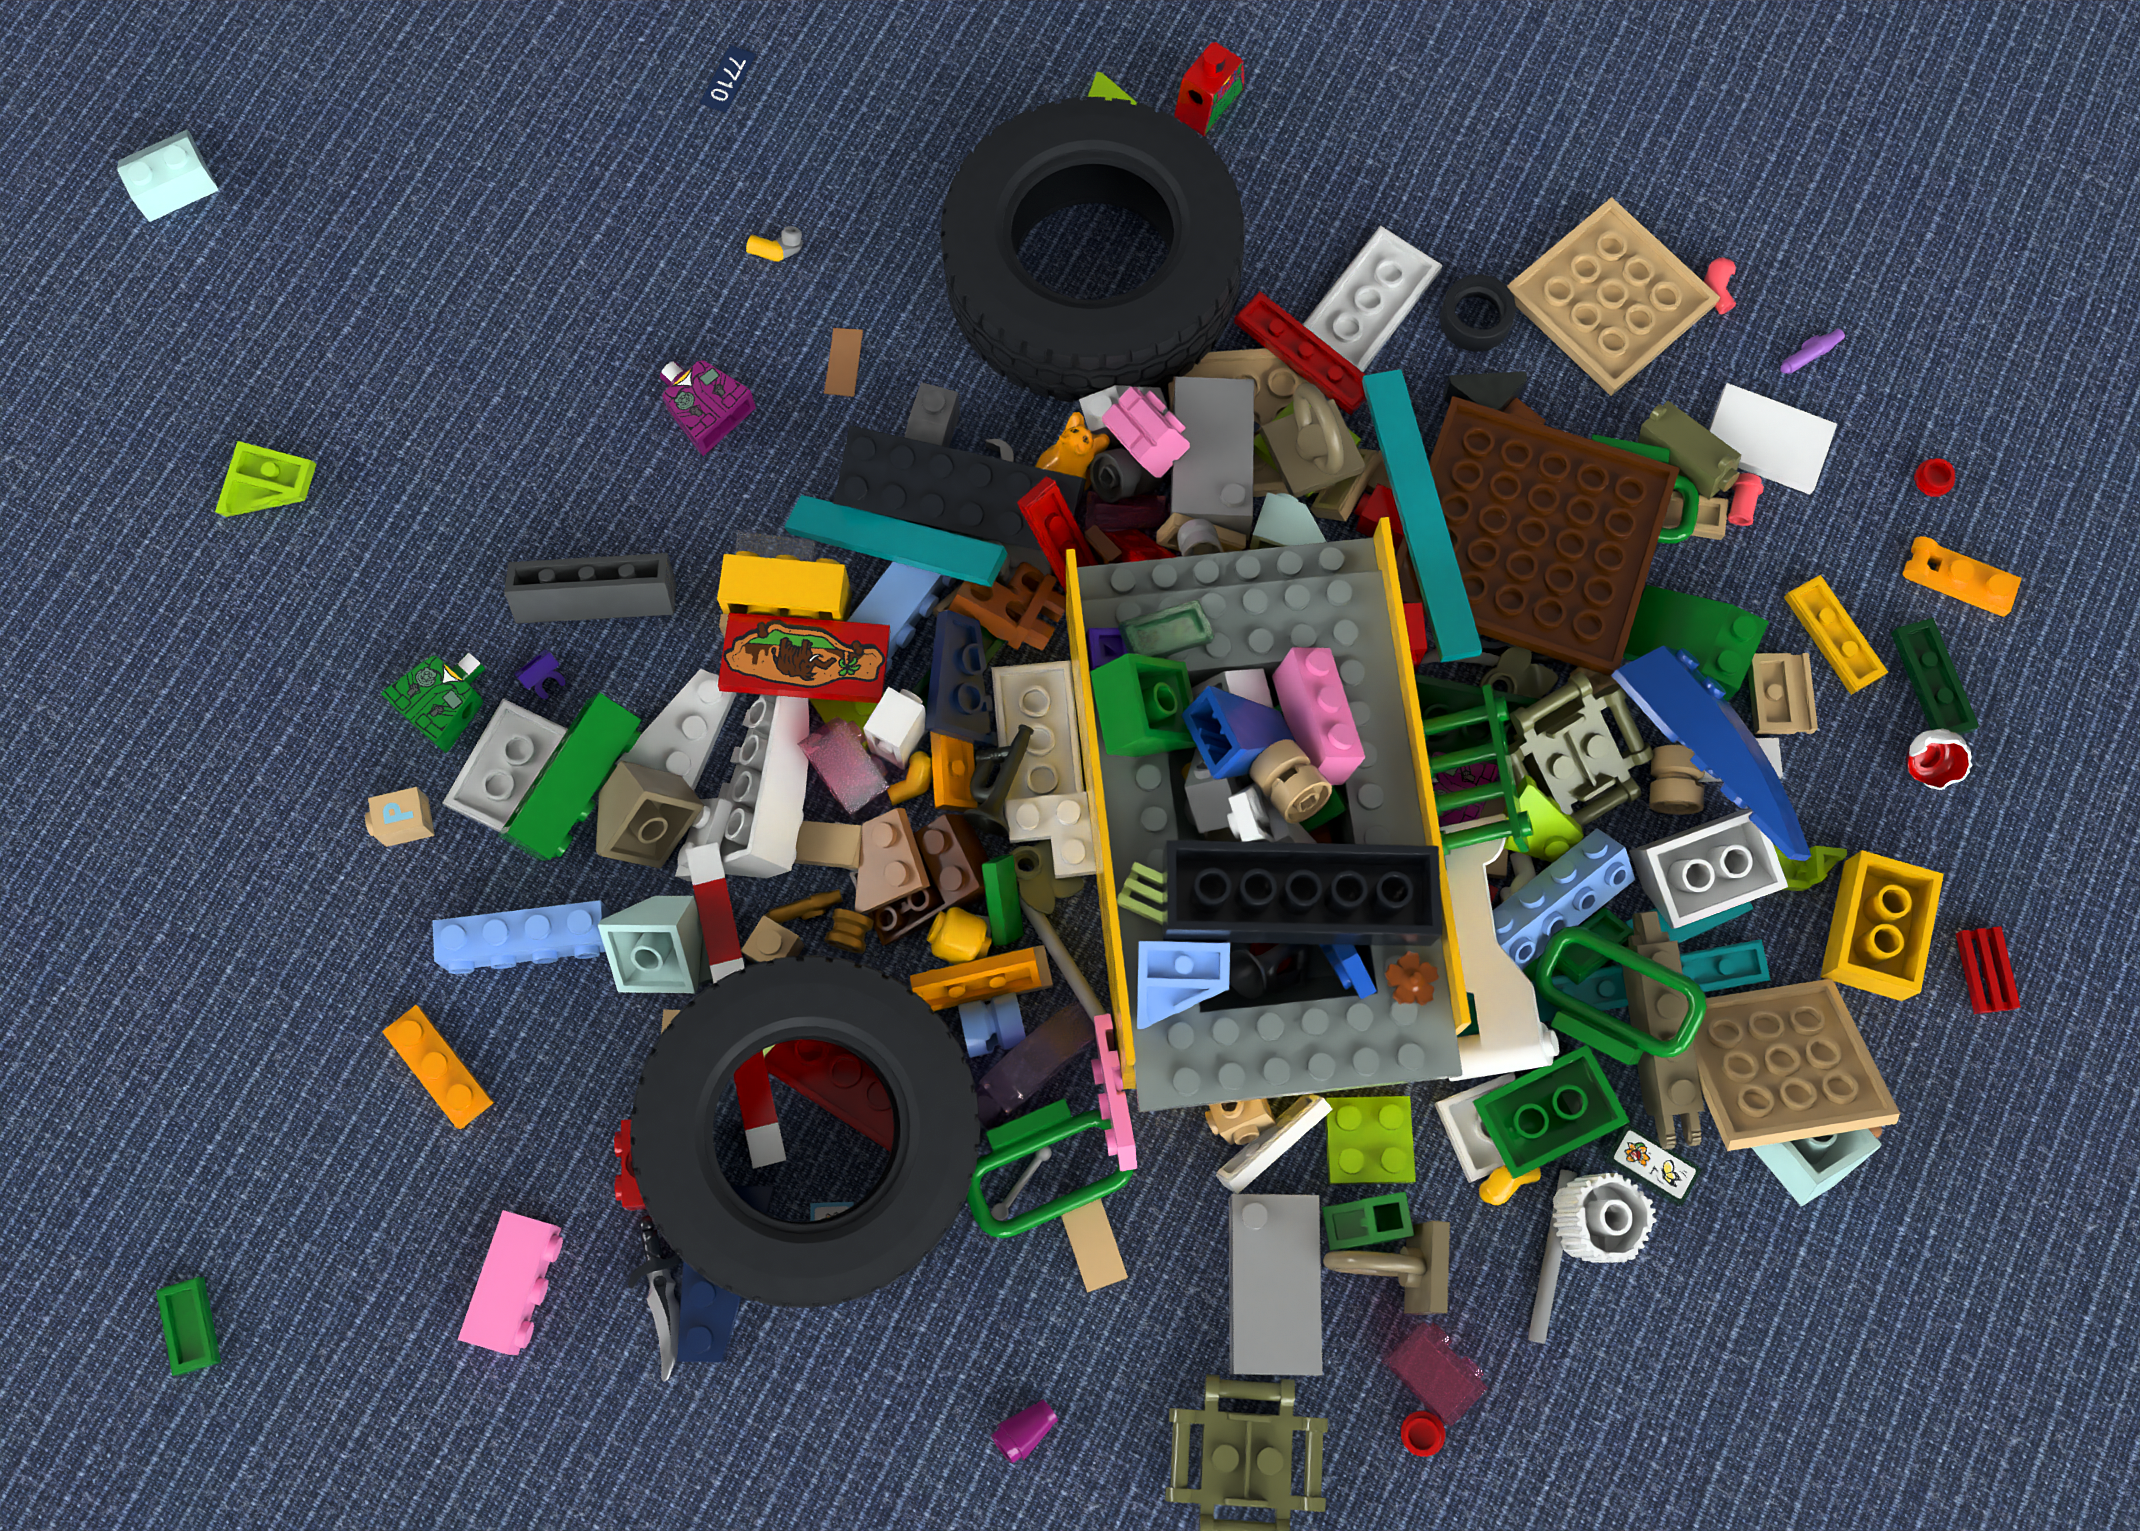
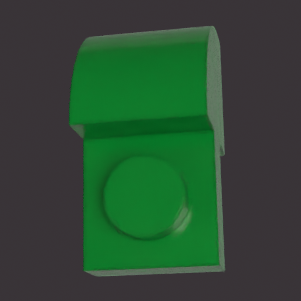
M1406 1192L1322 1207L1330 1251L1386 1243L1415 1236Z

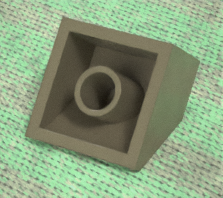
M621 760L599 792L596 852L602 857L661 869L705 805L682 776Z

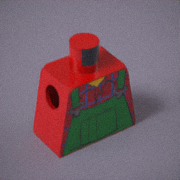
M1217 42L1210 43L1182 78L1174 117L1180 122H1184L1197 133L1205 136L1244 89V61ZM1200 97L1203 99V104H1200Z

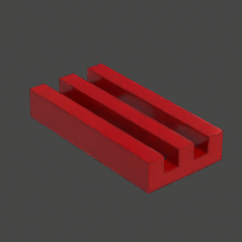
M2002 927L1980 928L1974 931L1963 930L1956 933L1974 1014L2020 1008ZM1972 940L1977 942L1982 963L1980 966L1983 978L1986 980L1990 1004H1986Z

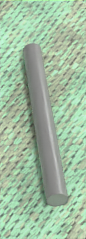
M1019 895L1020 907L1094 1024V1016L1107 1014L1045 914L1035 911L1026 905Z
M1560 1170L1556 1193L1558 1189L1568 1187L1567 1183L1574 1181V1178H1577V1173ZM1555 1208L1552 1211L1528 1335L1529 1341L1545 1344L1563 1252L1562 1244L1560 1243L1562 1236L1556 1235L1559 1229L1553 1225L1557 1222V1219L1553 1218V1214L1557 1213Z

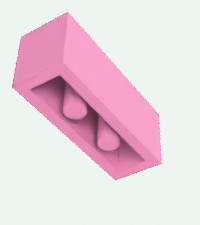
M1292 647L1272 675L1285 722L1296 740L1295 743L1310 759V765H1314L1331 785H1343L1365 759V754L1331 649Z
M502 1211L458 1340L507 1355H518L521 1348L525 1349L534 1329V1323L530 1322L535 1304L540 1305L548 1289V1279L544 1278L549 1263L557 1260L562 1248L563 1237L559 1236L561 1227Z

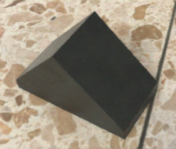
M1527 372L1449 375L1443 391V398L1449 404L1452 396L1503 412L1520 395L1527 380Z

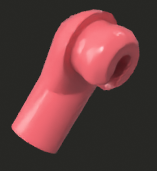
M1724 257L1717 258L1709 265L1703 281L1721 297L1714 306L1720 315L1730 311L1736 305V302L1726 289L1731 274H1735L1736 266L1732 260Z

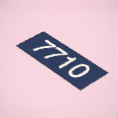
M729 45L699 104L726 113L756 54Z

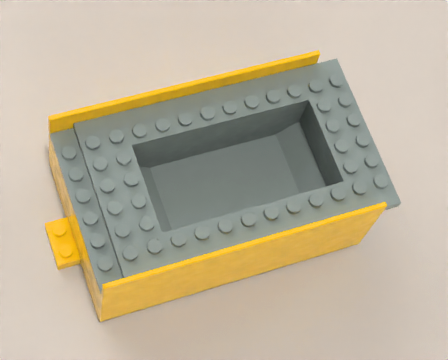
M1389 517L1380 518L1373 538L1077 567L1075 549L1066 550V621L1096 865V879L1116 1050L1119 1056L1123 1089H1136L1139 1112L1462 1076L1457 1035L1471 1023ZM1191 611L1204 636V641L1151 657L1186 662L1191 688L1224 671L1264 668L1273 708L1278 706L1280 702L1272 675L1291 648H1330L1365 754V759L1343 785H1339L1347 810L1326 822L1332 844L1439 846L1442 936L1432 946L1353 945L1377 992L1363 999H1360L1353 986L1347 990L1344 989L1339 977L1336 976L1331 964L1328 963L1320 945L1311 944L1308 954V982L1305 986L1295 985L1280 994H1272L1265 990L1264 994L1252 999L1239 994L1232 985H1229V989L1200 1001L1192 1007L1164 1018L1145 1029H1137L1138 942L1163 941V925L1117 905L1116 899L1119 893H1121L1127 877H1129L1134 862L1163 874L1162 854L1167 840L1204 841V832L1199 833L1197 826L1192 825L1185 815L1184 806L1187 794L1184 786L1186 781L1181 775L1182 768L1192 762L1195 749L1198 747L1141 757L1107 754L1089 670L1085 636L1089 628H1133ZM1140 877L1138 878L1137 882L1163 893L1162 887ZM1132 891L1130 898L1163 912L1162 904ZM1171 941V942H1188V941ZM1229 942L1230 952L1236 949L1249 952L1252 943ZM1408 951L1418 953L1419 965L1423 962H1428L1430 966L1437 967L1439 978L1430 983L1435 988L1432 994L1433 1001L1427 1002L1423 1006L1415 1000L1412 1004H1399L1392 997L1396 987H1390L1385 976L1387 966L1389 964L1397 965V960ZM1292 958L1288 967L1283 972L1277 974V976L1291 968L1293 962Z

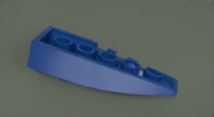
M1661 646L1617 669L1611 675L1672 743L1678 740L1695 753L1690 761L1701 772L1705 770L1712 777L1720 778L1724 782L1721 785L1720 791L1731 802H1734L1743 809L1749 807L1753 811L1748 816L1749 820L1789 859L1806 861L1811 857L1797 815L1776 771L1756 738L1733 707L1723 698L1726 694L1725 689L1712 677L1707 676L1705 678L1698 671L1697 667L1700 663L1689 651L1684 648L1676 650L1667 646Z

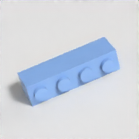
M892 562L847 622L890 625L891 633L886 673L893 662L891 657L899 647L903 649L910 643L916 632L914 628L922 616L927 618L932 614L933 608L939 602L937 596L945 586L951 587L957 578Z

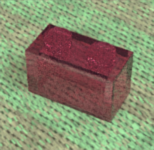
M836 716L797 743V745L841 809L851 816L890 788L883 777L888 774V770L875 753L869 756L861 744L866 741V738L855 722L852 720L847 723Z
M1425 1322L1417 1323L1381 1361L1430 1412L1440 1418L1444 1426H1453L1488 1389L1480 1380L1484 1373L1467 1356L1460 1359L1448 1347L1452 1340L1435 1323L1428 1326Z

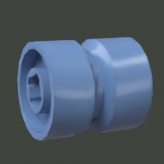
M1016 992L993 996L990 1004L987 1005L982 1000L958 1004L969 1058L990 1054L996 1045H1000L1004 1050L1027 1045Z

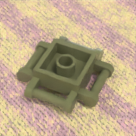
M1578 672L1568 678L1566 685L1526 709L1519 707L1510 713V719L1517 734L1513 736L1515 742L1509 745L1508 749L1516 787H1518L1524 775L1529 776L1522 762L1525 760L1538 789L1546 797L1551 796L1560 805L1561 811L1569 814L1581 825L1582 831H1584L1585 825L1623 802L1631 803L1641 797L1640 788L1631 778L1628 770L1635 765H1641L1654 757V752L1650 744L1642 739L1625 702L1627 697L1625 690L1617 683L1593 695L1590 681L1582 672ZM1608 706L1629 748L1621 754L1601 714V710ZM1616 785L1615 789L1577 812H1573L1571 804L1578 800L1585 802L1610 786Z
M1206 1374L1204 1410L1169 1408V1422H1173L1170 1487H1165V1501L1200 1504L1198 1531H1290V1510L1326 1512V1497H1321L1323 1432H1328V1418L1293 1416L1295 1399L1294 1379H1280V1383L1225 1380L1220 1379L1218 1374ZM1219 1398L1279 1401L1278 1415L1218 1411ZM1191 1423L1202 1424L1199 1489L1188 1488ZM1293 1430L1306 1431L1304 1496L1291 1495ZM1214 1505L1275 1508V1522L1214 1519Z

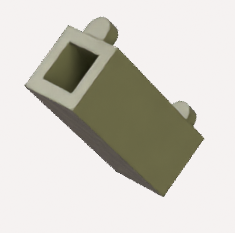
M1667 401L1664 405L1658 404L1651 412L1650 418L1641 426L1638 443L1670 449L1668 464L1679 467L1678 474L1688 478L1695 485L1697 491L1708 500L1720 489L1724 492L1727 491L1738 479L1740 473L1737 471L1742 455L1671 402Z

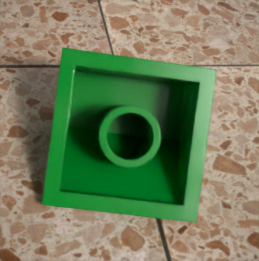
M1126 653L1090 671L1107 754L1141 757L1197 746L1181 715L1194 701L1186 662Z

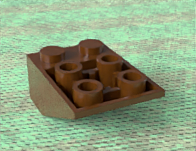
M943 814L913 833L930 886L868 913L869 918L874 921L873 926L883 946H887L932 925L940 911L946 913L952 907L964 910L986 897L982 865L989 861L973 826L966 822L963 815ZM853 871L849 875L857 890L858 872Z

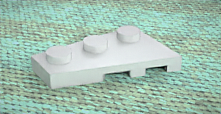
M700 669L640 735L630 752H625L616 765L618 766L622 760L680 775L694 791L737 693L719 691V675Z
M1254 782L1228 798L1233 812L1227 814L1236 839L1241 838L1244 842H1274L1268 816V810L1274 807L1271 803V797H1267Z

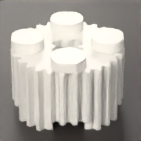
M1618 1173L1584 1175L1574 1178V1181L1567 1183L1568 1187L1558 1189L1553 1198V1208L1557 1210V1213L1553 1214V1218H1556L1557 1222L1553 1225L1559 1229L1556 1235L1562 1236L1560 1243L1563 1250L1572 1257L1582 1258L1583 1261L1593 1263L1627 1262V1260L1635 1259L1638 1249L1645 1247L1642 1242L1649 1239L1646 1233L1651 1232L1652 1223L1657 1222L1656 1218L1652 1217V1214L1656 1212L1655 1209L1650 1207L1653 1203L1652 1199L1648 1200L1644 1196L1643 1191H1637V1184H1630L1631 1180L1629 1178L1623 1179V1176L1618 1175Z

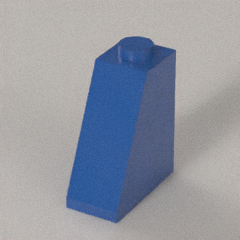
M1210 685L1181 714L1212 777L1218 780L1250 774L1252 763L1258 755L1278 741L1289 739L1296 742L1280 711Z

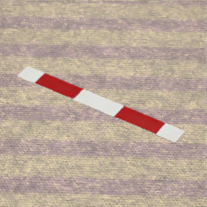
M718 842L685 850L713 983L745 967ZM762 1050L745 1061L733 1074L753 1169L786 1160Z

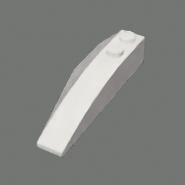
M760 694L759 699L753 703L750 710H747L742 724L749 727L741 748H734L730 762L736 764L730 784L722 783L718 798L733 803L719 851L724 874L770 878L791 871L797 855L795 847L799 827L804 817L802 810L809 760L808 698Z

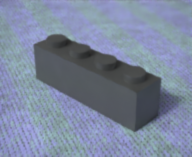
M668 553L509 562L504 593L514 620L518 624L674 615L677 584Z

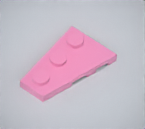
M1111 1014L1094 1016L1098 1059L1091 1060V1067L1095 1085L1103 1084L1104 1093L1097 1094L1101 1119H1110L1112 1128L1104 1130L1109 1156L1117 1155L1120 1171L1137 1169L1134 1136L1125 1091L1122 1092L1123 1082L1118 1051H1115Z

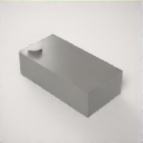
M1175 377L1173 414L1185 425L1186 429L1181 434L1190 442V448L1178 460L1172 461L1170 516L1176 512L1195 519H1206L1214 525L1245 534L1246 540H1249L1253 519L1254 380Z
M1232 1194L1229 1197L1230 1375H1322L1319 1195Z

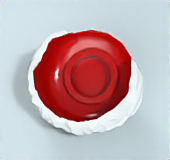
M1946 729L1922 732L1910 745L1905 758L1907 770L1912 777L1923 782L1927 787L1937 790L1945 789L1946 786L1952 783L1962 781L1970 772L1969 768L1972 767L1970 762L1972 758L1971 750L1966 745V741L1957 733Z

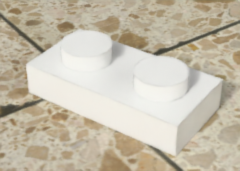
M722 798L700 799L705 806L690 826L686 842L679 851L677 859L679 865L676 877L692 881L685 850L718 842L720 849L733 803Z

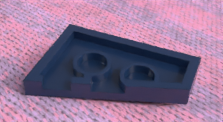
M950 610L938 612L924 730L986 748L998 746L996 732H991L988 711L993 710L991 695H985L982 673L987 667L979 620Z

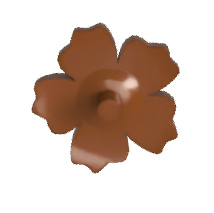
M1408 951L1397 960V965L1389 964L1387 966L1385 976L1388 985L1396 987L1392 997L1399 1004H1412L1415 1000L1423 1006L1427 1002L1433 1001L1432 994L1435 988L1430 983L1439 978L1437 967L1430 966L1428 962H1423L1419 965L1420 960L1417 952L1412 953Z

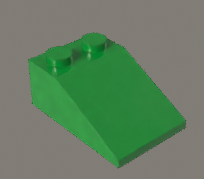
M1646 585L1640 598L1623 658L1634 661L1661 646H1667L1676 650L1684 648L1699 661L1698 671L1705 678L1707 676L1712 677L1725 689L1726 694L1723 698L1728 702L1740 689L1769 621L1732 604Z
M1588 1045L1554 1060L1551 1066L1540 1067L1472 1101L1513 1180L1630 1122Z

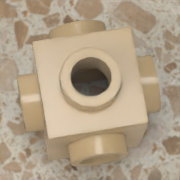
M1267 1098L1209 1105L1210 1110L1205 1112L1207 1122L1215 1136L1220 1134L1230 1145L1250 1143L1259 1137L1260 1132L1277 1125Z

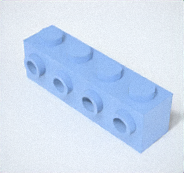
M1596 828L1492 911L1497 941L1521 971L1543 954L1548 941L1554 933L1564 927L1578 926L1635 880L1626 848Z
M601 900L433 920L434 962L451 974H465L473 972L474 968L490 966L493 969H506L515 967L516 963L532 961L536 964H547L558 961L560 957L574 956L578 959L598 957L600 952H606L598 923L600 920L611 916V911Z

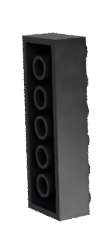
M850 425L833 504L1043 551L1017 502L1047 476L1056 482L1077 523L1086 478Z
M1167 840L1162 854L1163 941L1432 946L1442 936L1439 846Z

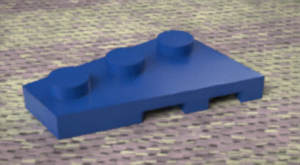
M1319 944L1328 963L1331 964L1345 990L1353 986L1360 999L1377 992L1353 945Z

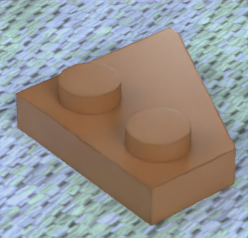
M895 808L863 823L855 911L857 913L867 914L930 886L904 808Z

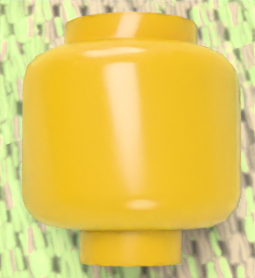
M952 907L946 913L940 911L927 936V941L932 943V954L953 965L971 962L974 959H984L992 939L986 936L987 923L984 919L958 907Z

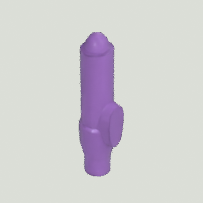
M1836 329L1821 337L1816 335L1802 344L1800 351L1782 362L1780 371L1791 374L1820 355L1826 354L1845 338L1843 331Z

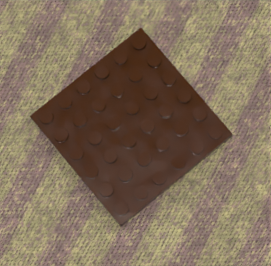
M1452 396L1429 466L1477 632L1612 677L1611 675L1620 668L1680 468ZM1404 535L1396 556L1403 604L1422 603L1423 615L1427 616Z

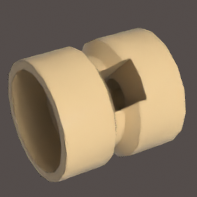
M1285 739L1270 745L1258 755L1250 768L1252 780L1267 797H1271V803L1288 823H1298L1313 816L1325 805L1332 793L1331 784L1314 765H1310V759L1293 740Z
M1665 745L1653 749L1654 757L1651 759L1650 774L1657 780L1650 784L1649 808L1659 813L1675 815L1694 814L1702 811L1704 808V785L1698 783V780L1704 777L1705 770L1701 772L1690 761L1695 753L1684 745Z

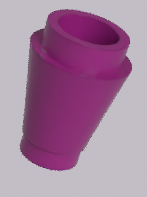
M1042 1399L1037 1404H1033L998 1423V1430L991 1435V1438L1011 1464L1015 1463L1019 1458L1024 1461L1052 1428V1425L1058 1421V1418L1051 1407Z

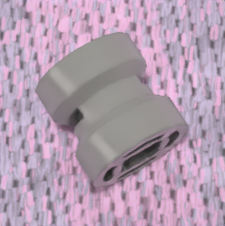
M1197 518L1189 520L1179 529L1177 541L1182 557L1223 553L1216 528L1206 519Z

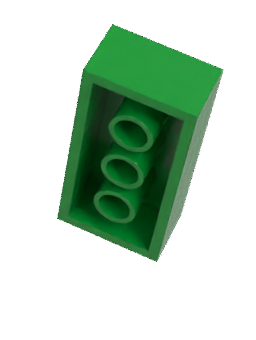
M600 692L588 699L498 836L538 861L551 860V858L556 856L560 858L573 839V836L568 834L574 823L577 824L579 821L583 823L594 808L596 801L591 799L596 789L599 790L605 785L617 766L613 763L624 752L629 753L639 739L641 733L636 728L642 720Z

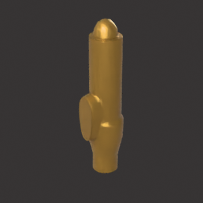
M839 889L830 892H820L770 909L764 916L778 924L799 917L806 920L826 913V909L834 904L843 902Z

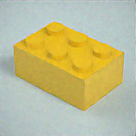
M739 551L736 555L724 554L717 600L723 614L730 612L847 622L850 615L852 591L845 565L833 559L820 558L816 562L800 561L797 557L791 555L765 558L753 552Z
M1863 850L1846 860L1843 865L1820 977L1824 979L1832 978L1834 982L1899 1001L1920 993L1944 874Z

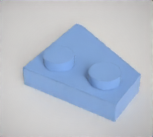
M1139 941L1137 1029H1145L1164 1018L1192 1007L1200 1001L1228 990L1230 943Z

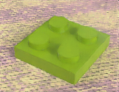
M1410 1096L1325 1098L1332 1108L1325 1115L1328 1185L1416 1182Z

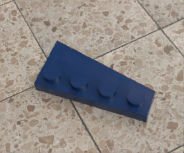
M730 1185L746 1203L758 1211L767 1214L775 1194V1186ZM685 1261L683 1263L677 1362L723 1363L742 1297L710 1282L693 1270Z

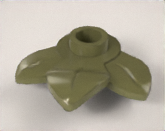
M1513 646L1501 654L1496 668L1489 670L1483 675L1479 687L1490 684L1492 687L1495 681L1500 680L1505 685L1504 692L1541 698L1555 685L1559 677L1545 666L1531 664L1532 653L1530 650Z
M1051 839L1042 840L1034 847L1021 846L1009 853V855L1014 857L1020 897L1026 905L1035 911L1051 914L1055 906V897H1070L1084 888V882L1080 876L1055 879ZM1028 864L1032 871H1022L1018 866Z

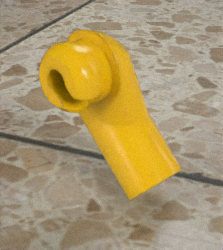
M923 751L913 753L909 758L910 766L905 780L886 787L893 806L920 796L928 790L933 777L932 758Z
M1506 1165L1500 1166L1493 1171L1488 1180L1483 1181L1480 1185L1479 1195L1486 1203L1492 1205L1503 1204L1508 1201L1520 1185L1539 1181L1541 1177L1540 1167L1513 1180Z

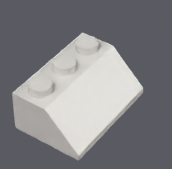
M1751 809L1731 813L1629 850L1643 890L1671 929L1788 887L1772 841L1749 820L1748 816L1753 812Z

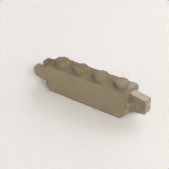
M1657 911L1634 913L1632 915L1634 935L1628 936L1629 947L1626 948L1683 974L1678 942L1670 941L1667 931L1661 932ZM1622 965L1631 1026L1663 1041L1674 1038L1688 1011L1686 996L1675 989ZM1694 1042L1691 1043L1685 1052L1676 1057L1661 1058L1643 1051L1637 1064L1643 1105L1647 1114L1655 1118L1660 1146L1664 1150L1675 1148L1676 1135L1673 1115L1680 1114L1683 1135L1687 1145H1699L1702 1142L1698 1112L1704 1111Z

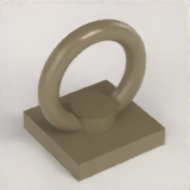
M1301 383L1295 389L1293 397L1294 414L1261 426L1260 434L1289 495L1295 498L1358 475L1365 470L1366 465L1334 399L1327 401L1322 392L1311 383Z
M1429 1221L1413 1225L1415 1236L1406 1238V1247H1402L1400 1254L1371 1251H1331L1324 1256L1323 1264L1327 1269L1337 1272L1398 1277L1400 1285L1405 1287L1404 1314L1429 1315L1447 1313L1450 1222Z

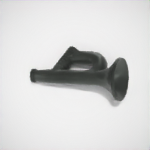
M1019 725V731L1011 746L980 750L976 753L977 766L972 775L969 788L972 797L982 804L977 808L966 810L963 818L970 825L983 832L996 836H1007L1010 832V828L1004 819L1003 806L1027 750L1030 736L1034 733V730L1027 725ZM1003 763L994 784L986 788L994 765Z

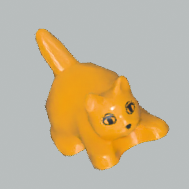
M1073 412L1057 443L1041 454L1035 467L1086 478L1085 492L1092 483L1090 470L1087 467L1091 464L1095 455L1104 452L1109 447V436L1105 433L1092 434L1085 426L1083 415L1080 412Z

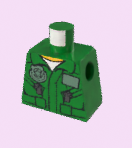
M467 653L452 669L434 655L387 687L381 695L446 754L483 704V699L470 684L486 669L470 653Z

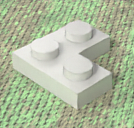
M1087 791L1005 800L1007 821L1010 828V843L1051 839L1055 879L1096 874Z

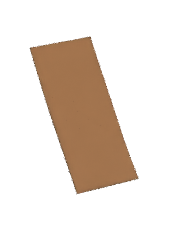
M833 328L824 394L854 397L863 330Z

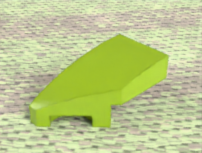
M1773 845L1788 885L1787 888L1781 890L1804 891L1809 889L1812 885L1822 882L1828 876L1827 872L1838 861L1843 860L1847 856V849L1813 846L1809 848L1811 857L1806 861L1789 859L1777 846Z

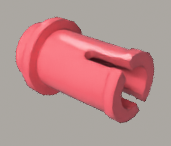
M1742 473L1739 474L1738 479L1732 485V489L1735 492L1727 518L1732 524L1739 526L1753 524L1757 498L1764 490V486L1761 484L1762 479L1759 476Z

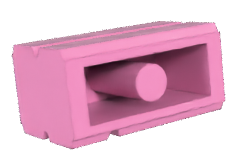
M1131 386L1118 399L1119 403L1113 404L1102 416V422L1139 464L1156 478H1161L1173 465L1172 461L1178 460L1190 448V442L1181 434L1186 427L1170 411L1165 415L1162 413L1167 406L1151 390L1144 395L1137 387Z

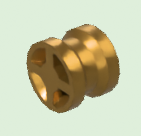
M838 908L834 909L832 915L834 926L831 931L827 932L824 941L836 948L863 954L866 948L865 934L872 929L874 921L857 912Z

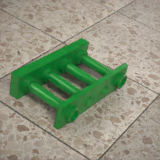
M1490 684L1482 686L1485 705L1426 720L1421 716L1425 741L1429 740L1430 735L1489 721L1493 738L1492 743L1435 757L1427 754L1431 779L1436 778V773L1496 758L1501 777L1500 781L1442 795L1434 792L1437 816H1443V811L1505 797L1509 816L1507 820L1446 834L1445 830L1440 831L1444 859L1446 855L1451 854L1453 849L1513 836V840L1521 853L1530 851L1527 836L1533 835V827L1528 811H1521L1503 721L1509 720V712L1504 696L1497 697Z

